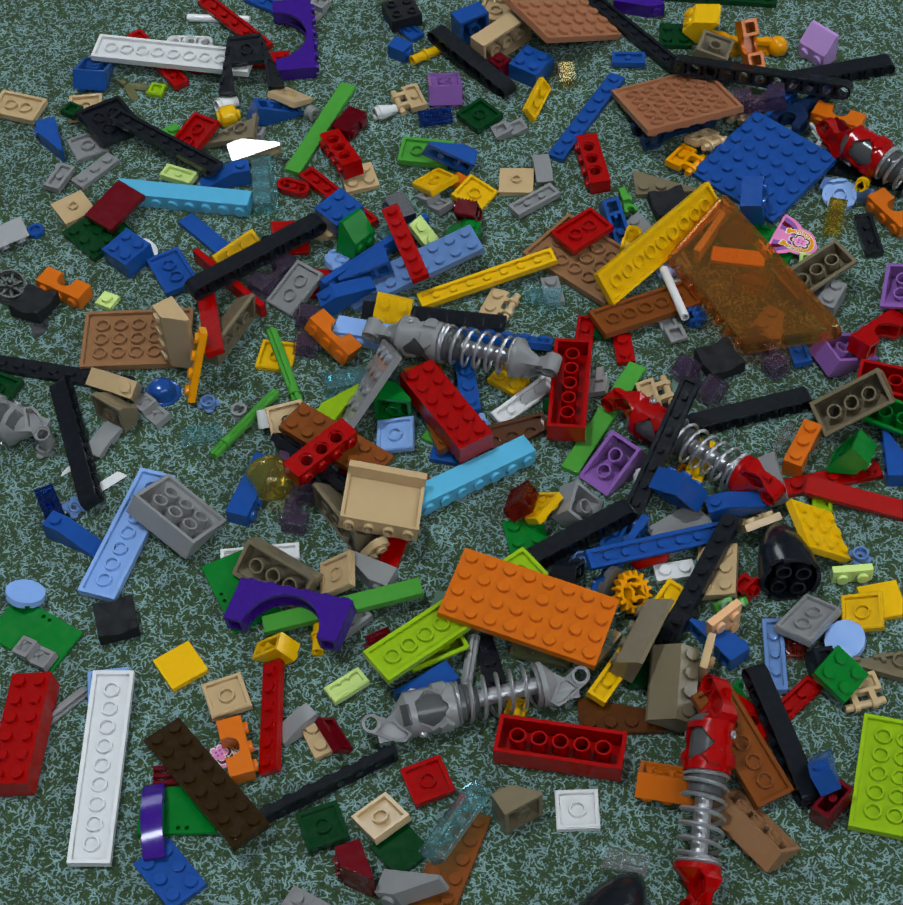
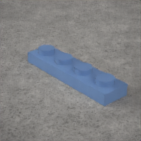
M762 618L764 664L770 672L778 693L787 694L788 679L784 636L774 632V625L780 619Z

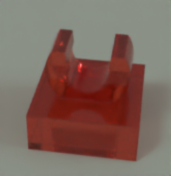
M785 639L786 660H804L803 655L807 653V646L792 639Z

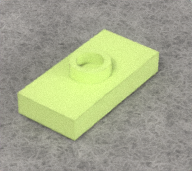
M357 667L323 689L332 703L337 706L369 686L370 681Z

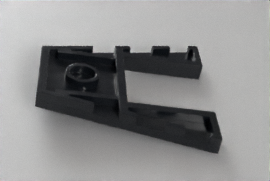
M261 33L228 37L220 88L218 90L219 97L236 95L232 67L265 63L268 90L285 88Z

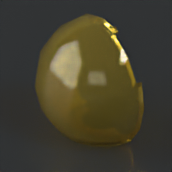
M264 455L258 457L250 463L246 470L245 477L253 484L256 494L262 501L282 499L290 493L294 482L284 474L283 462L286 460L280 456Z

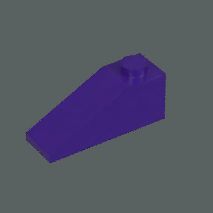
M613 0V6L623 14L646 18L664 16L663 0Z

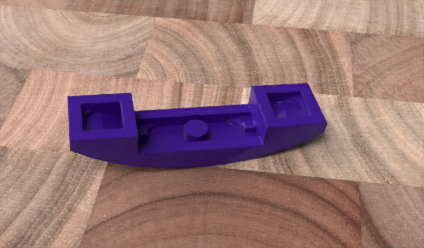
M165 783L147 785L142 790L140 829L144 862L166 858V839L164 837Z

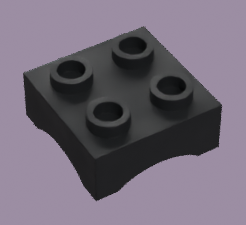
M389 0L381 3L382 14L387 19L392 32L408 25H423L422 13L414 0Z
M682 185L674 186L665 191L648 192V204L656 221L686 198Z
M28 283L21 296L17 300L12 301L8 307L12 317L41 324L61 301L58 291H45Z
M724 337L710 346L694 349V360L711 384L745 371L746 361L736 352L728 337Z
M132 594L116 601L92 604L97 634L101 645L141 636Z

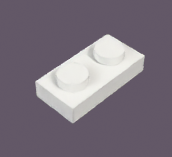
M692 559L653 565L657 585L664 584L668 578L675 582L688 580L694 569Z

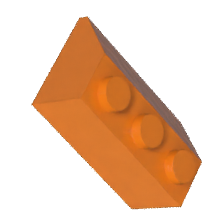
M641 760L637 775L635 797L644 802H652V800L661 801L662 804L668 806L674 804L694 806L695 799L680 794L683 790H687L688 784L681 779L684 777L682 766Z

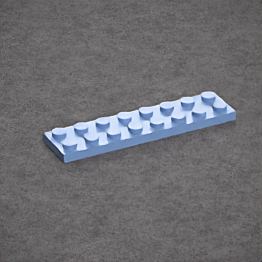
M140 467L77 589L78 594L107 602L118 599L151 531L126 511L136 493L167 475L166 473Z

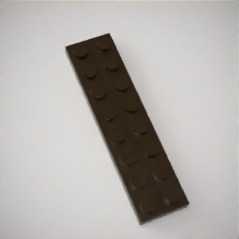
M179 717L143 740L151 753L164 766L166 771L233 852L270 828L267 819Z

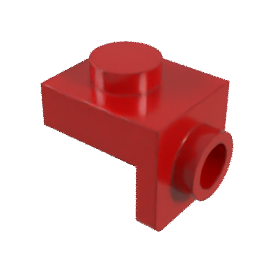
M744 572L738 578L737 594L742 597L746 596L748 602L759 595L761 591L759 578L756 576L752 578Z

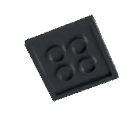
M118 95L76 111L78 120L103 149L134 137V135L110 123L109 118L120 108L136 116Z

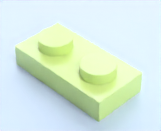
M169 163L166 164L159 174L161 180L176 184L193 185L198 178L196 171Z
M421 215L408 225L411 234L422 247L439 239Z
M873 564L832 566L830 574L831 584L838 583L839 585H844L848 582L866 583L872 580Z

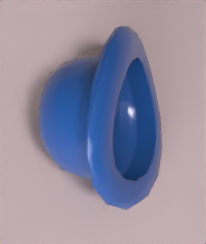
M164 377L154 379L145 389V393L147 392L155 398L161 407L177 402L182 393L180 386L175 381Z

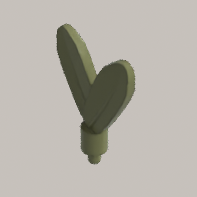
M123 79L117 80L119 85L125 88L128 97L133 101L138 100L135 90L147 91L149 85L144 83H128Z

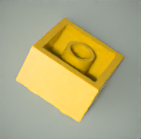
M695 4L692 8H688L684 13L682 33L697 44L704 29L712 31L719 25L722 6L720 4Z

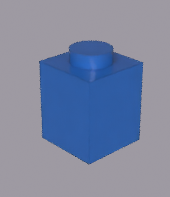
M396 36L387 45L388 57L405 63L410 55H414L413 43Z

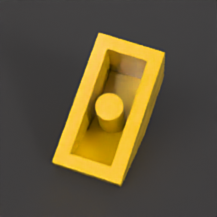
M280 632L257 642L252 660L268 663L280 658L287 665L297 659L300 644L285 633Z

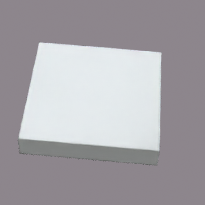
M598 789L554 790L557 832L600 831Z

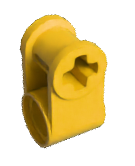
M634 225L627 226L619 252L641 235V228Z

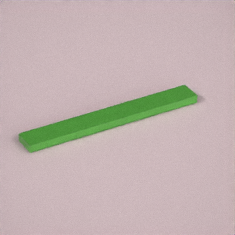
M343 82L339 84L286 165L285 173L299 176L306 169L319 149V141H321L319 134L331 130L332 123H334L356 91V86Z
M629 361L612 389L619 387L625 391H634L636 388L635 383L640 382L646 372V367ZM601 405L586 427L585 442H576L561 465V470L578 476L621 410L608 412Z
M417 577L341 597L353 600L357 611L356 614L422 598L424 594L420 579ZM303 607L261 616L266 636L314 625L319 622L315 614Z

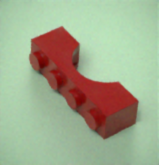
M894 309L883 312L878 318L872 319L866 326L863 325L857 332L851 333L847 340L849 343L846 350L860 359L870 358L876 352L880 341L879 338L896 340L903 335V314Z

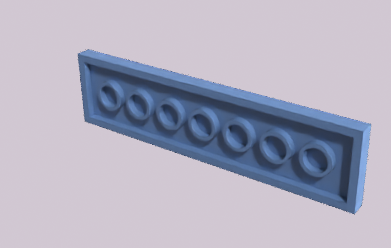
M470 224L418 248L430 278L485 253L483 245ZM402 257L390 262L394 273L373 280L376 286L375 291L352 304L355 313L362 311L363 300L376 302L378 291L396 295L421 283L418 282L413 285Z

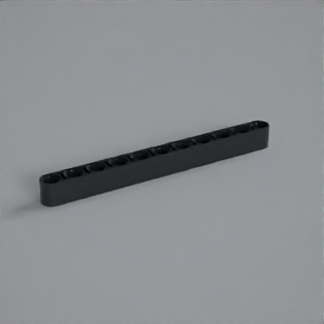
M682 54L677 55L670 65L671 71L677 75L839 100L848 99L854 88L853 83L847 79ZM676 62L681 63L682 67L678 66ZM692 65H697L699 69H695ZM709 67H712L715 72L710 71ZM725 70H729L731 74H727ZM741 72H745L748 77L743 76ZM758 75H762L764 79H760ZM774 77H778L781 82L776 81ZM791 80L797 81L798 84H793ZM807 83H813L814 87L809 86ZM824 85H829L831 89H826ZM841 88H846L848 92L842 91Z

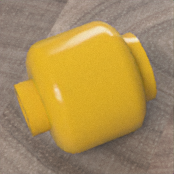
M233 104L221 106L216 112L217 120L223 128L234 125L238 122V119H241L240 110L236 109Z

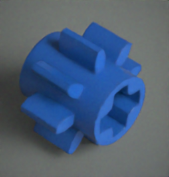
M701 306L688 307L689 319L684 321L689 323L688 327L701 328V324L706 321V311H701Z

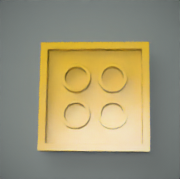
M793 499L785 503L797 533L812 550L813 554L842 563H847L851 560L848 547L844 544L841 531L835 523V517L832 512Z

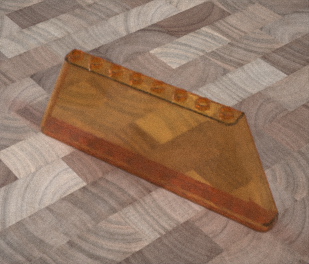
M726 195L721 196L714 202L668 255L667 263L669 267L675 269L679 279L685 281L688 290L695 293L697 301L704 304L707 313L713 315L716 324L723 327L726 336H730L736 348H740L744 354L830 341L842 336L841 327L837 319Z

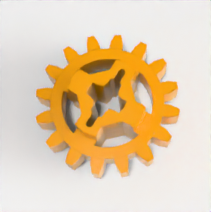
M628 570L618 574V579L613 580L616 587L611 588L612 591H615V595L612 597L620 599L618 604L621 605L620 611H626L628 615L635 614L639 604L644 606L646 600L653 597L649 593L652 586H647L649 580L643 579L644 574H638L637 570Z

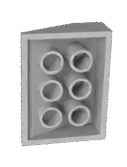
M169 473L136 493L126 511L185 560L193 555L227 522V519Z

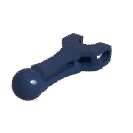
M824 85L826 89H831L829 85ZM808 95L794 104L780 106L772 113L771 119L781 125H792V131L801 136L808 130L807 121L818 100L827 102L828 99L832 98Z
M717 120L691 125L688 128L675 129L672 132L660 133L657 136H647L641 128L636 129L638 125L634 121L631 123L630 129L635 136H641L640 145L644 150L659 148L664 141L674 136L699 131L704 128L712 129L716 125Z

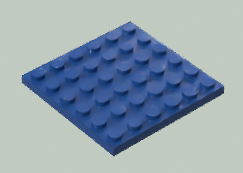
M756 110L725 139L723 144H720L697 166V171L692 173L691 176L702 183L709 181L715 191L739 205L742 176H764V181L768 183V192L770 194V201L767 203L768 218H765V221L773 225L838 162V158H833L830 152Z

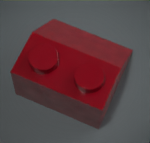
M360 838L334 847L335 856H332L337 879L342 878L344 886L370 897H375L374 878Z

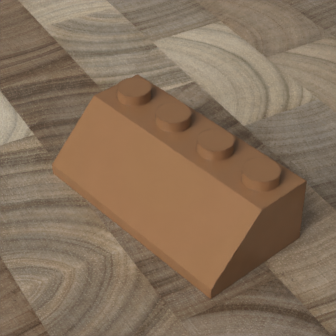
M740 788L730 789L727 795L721 797L728 806L725 810L719 811L727 819L724 824L719 826L725 831V835L728 838L734 840L740 846L744 854L750 856L756 862V866L766 873L776 871L802 849L761 808L756 810L749 797ZM713 801L712 808L721 807L724 804ZM711 814L712 822H719L722 820L721 818Z

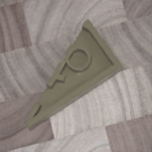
M254 113L252 114L253 118L245 122L240 120L236 124L219 131L220 135L209 139L203 149L227 146L226 144L231 143L233 140H255L259 122L258 114Z
M637 171L632 172L636 198H648L649 191H665L677 185H682L685 195H690L696 190L695 187Z
M903 651L873 654V657L862 659L860 656L852 657L866 672L874 670L877 676L903 683Z

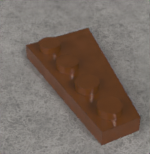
M544 412L487 425L493 432V447L478 456L522 435L530 441L547 432V420Z
M577 698L579 725L628 732L627 735L664 734L665 732L663 727L645 722L646 709L607 702L602 707L592 699Z

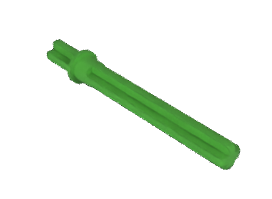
M270 327L266 330L287 387L288 398L291 401L298 399L303 401L302 391L298 388L276 328Z
M272 388L223 438L218 439V443L209 451V456L217 460L226 450L229 451L231 445L257 420L256 410L269 407L279 397V391Z

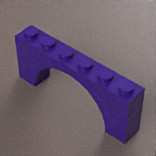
M311 0L272 1L274 24H285L295 27L306 37L305 42L296 52L276 59V68L280 73L282 81L317 78L316 72L320 71L319 62H316L319 58L318 50H315V48H318L317 38L314 39V37H317L316 27H313V25H316L315 15L312 16V14H315L314 4H311Z
M241 577L223 616L228 628L247 632L252 622L264 612L279 606H299L311 611L319 619V630L316 638L320 648L340 652L357 612L353 600L347 597H335L328 593H316L309 589L301 590L289 585L282 586L274 582H262L255 578Z

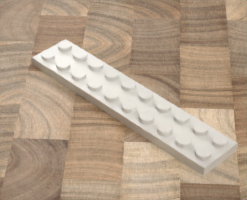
M100 34L91 53V60L222 74L226 47ZM253 65L232 67L233 76L249 77Z
M93 670L66 861L68 867H112L135 682L134 670Z

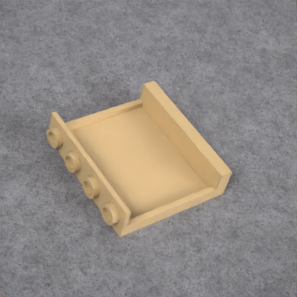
M350 459L338 528L417 542L428 473Z

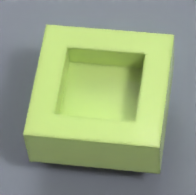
M104 291L95 302V305L101 309L112 311L120 301V296Z

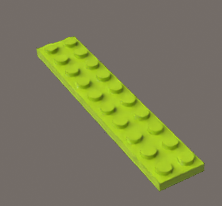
M524 547L503 559L504 561L549 575ZM440 600L364 650L363 657L389 685L472 628L437 617V612L442 603V600Z

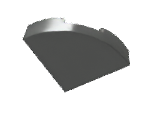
M45 319L41 324L30 323L34 339L46 332L48 319Z

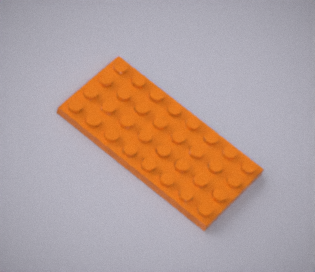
M465 548L439 607L437 617L595 670L620 599Z

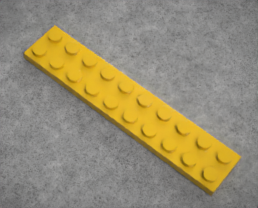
M709 181L700 185L593 274L609 304L615 305L717 218L723 207Z

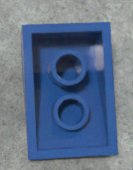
M83 57L73 68V89H78L79 91L94 90L98 93L106 91L111 81L115 63L92 61L91 57Z

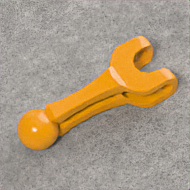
M711 31L735 40L729 57L741 55L737 36L729 35L724 31ZM769 36L756 37L757 46L760 51L763 50L764 56L771 54L772 56L780 57L788 49V42L782 36H773L772 38Z

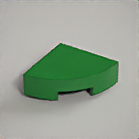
M736 678L732 681L731 686L735 692L749 701L748 694H745L742 689L744 684L739 678Z

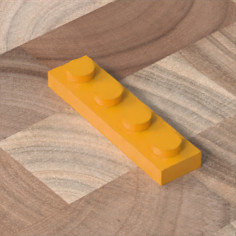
M199 326L198 332H195L193 337L195 349L191 350L190 353L192 365L187 370L188 385L185 384L184 395L188 403H195L208 336L206 327Z

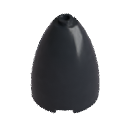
M782 522L770 524L763 533L758 549L757 569L761 590L770 599L775 601L798 599L797 596H802L809 591L811 593L814 592L821 582V571L812 550L790 526Z
M637 872L618 874L598 885L579 905H647L645 881Z

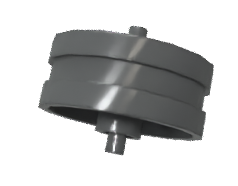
M6 269L0 271V279L4 282V284H0V288H5L0 293V301L10 304L21 296L26 287V281L23 275L16 270ZM22 284L23 290L17 288L16 286ZM13 291H15V292H17V293H19V294L13 296Z

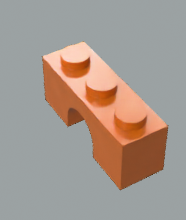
M757 18L734 22L742 64L766 67L763 50H759L756 42V36L759 34Z
M818 100L811 112L810 123L812 122L816 127V124L821 120L830 117L835 118L837 116L833 113L835 105ZM850 110L847 115L837 117L844 120L850 128L859 125L865 127L867 114Z
M883 187L867 195L865 207L869 213H872L877 218L880 224H884L888 231L899 239L903 237V210H892L895 197Z
M49 266L35 280L39 289L58 291L60 301L66 303L71 308L81 310L94 296L91 285L76 279L72 284L64 286L63 272Z
M323 308L309 318L304 330L336 361L344 366L357 356L363 345L350 333L344 337L335 335L331 329L336 320Z
M804 418L783 459L781 470L783 474L791 477L802 475L810 452H814L821 438L822 424Z
M241 715L216 721L222 749L228 747L239 749L236 755L225 758L231 779L236 784L257 779L255 772L259 771L256 758L252 759L251 753L254 752L252 740L247 741L246 734H249L247 721L242 722Z

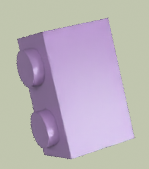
M813 20L799 41L798 54L812 62L815 66L830 64L836 60L839 35Z

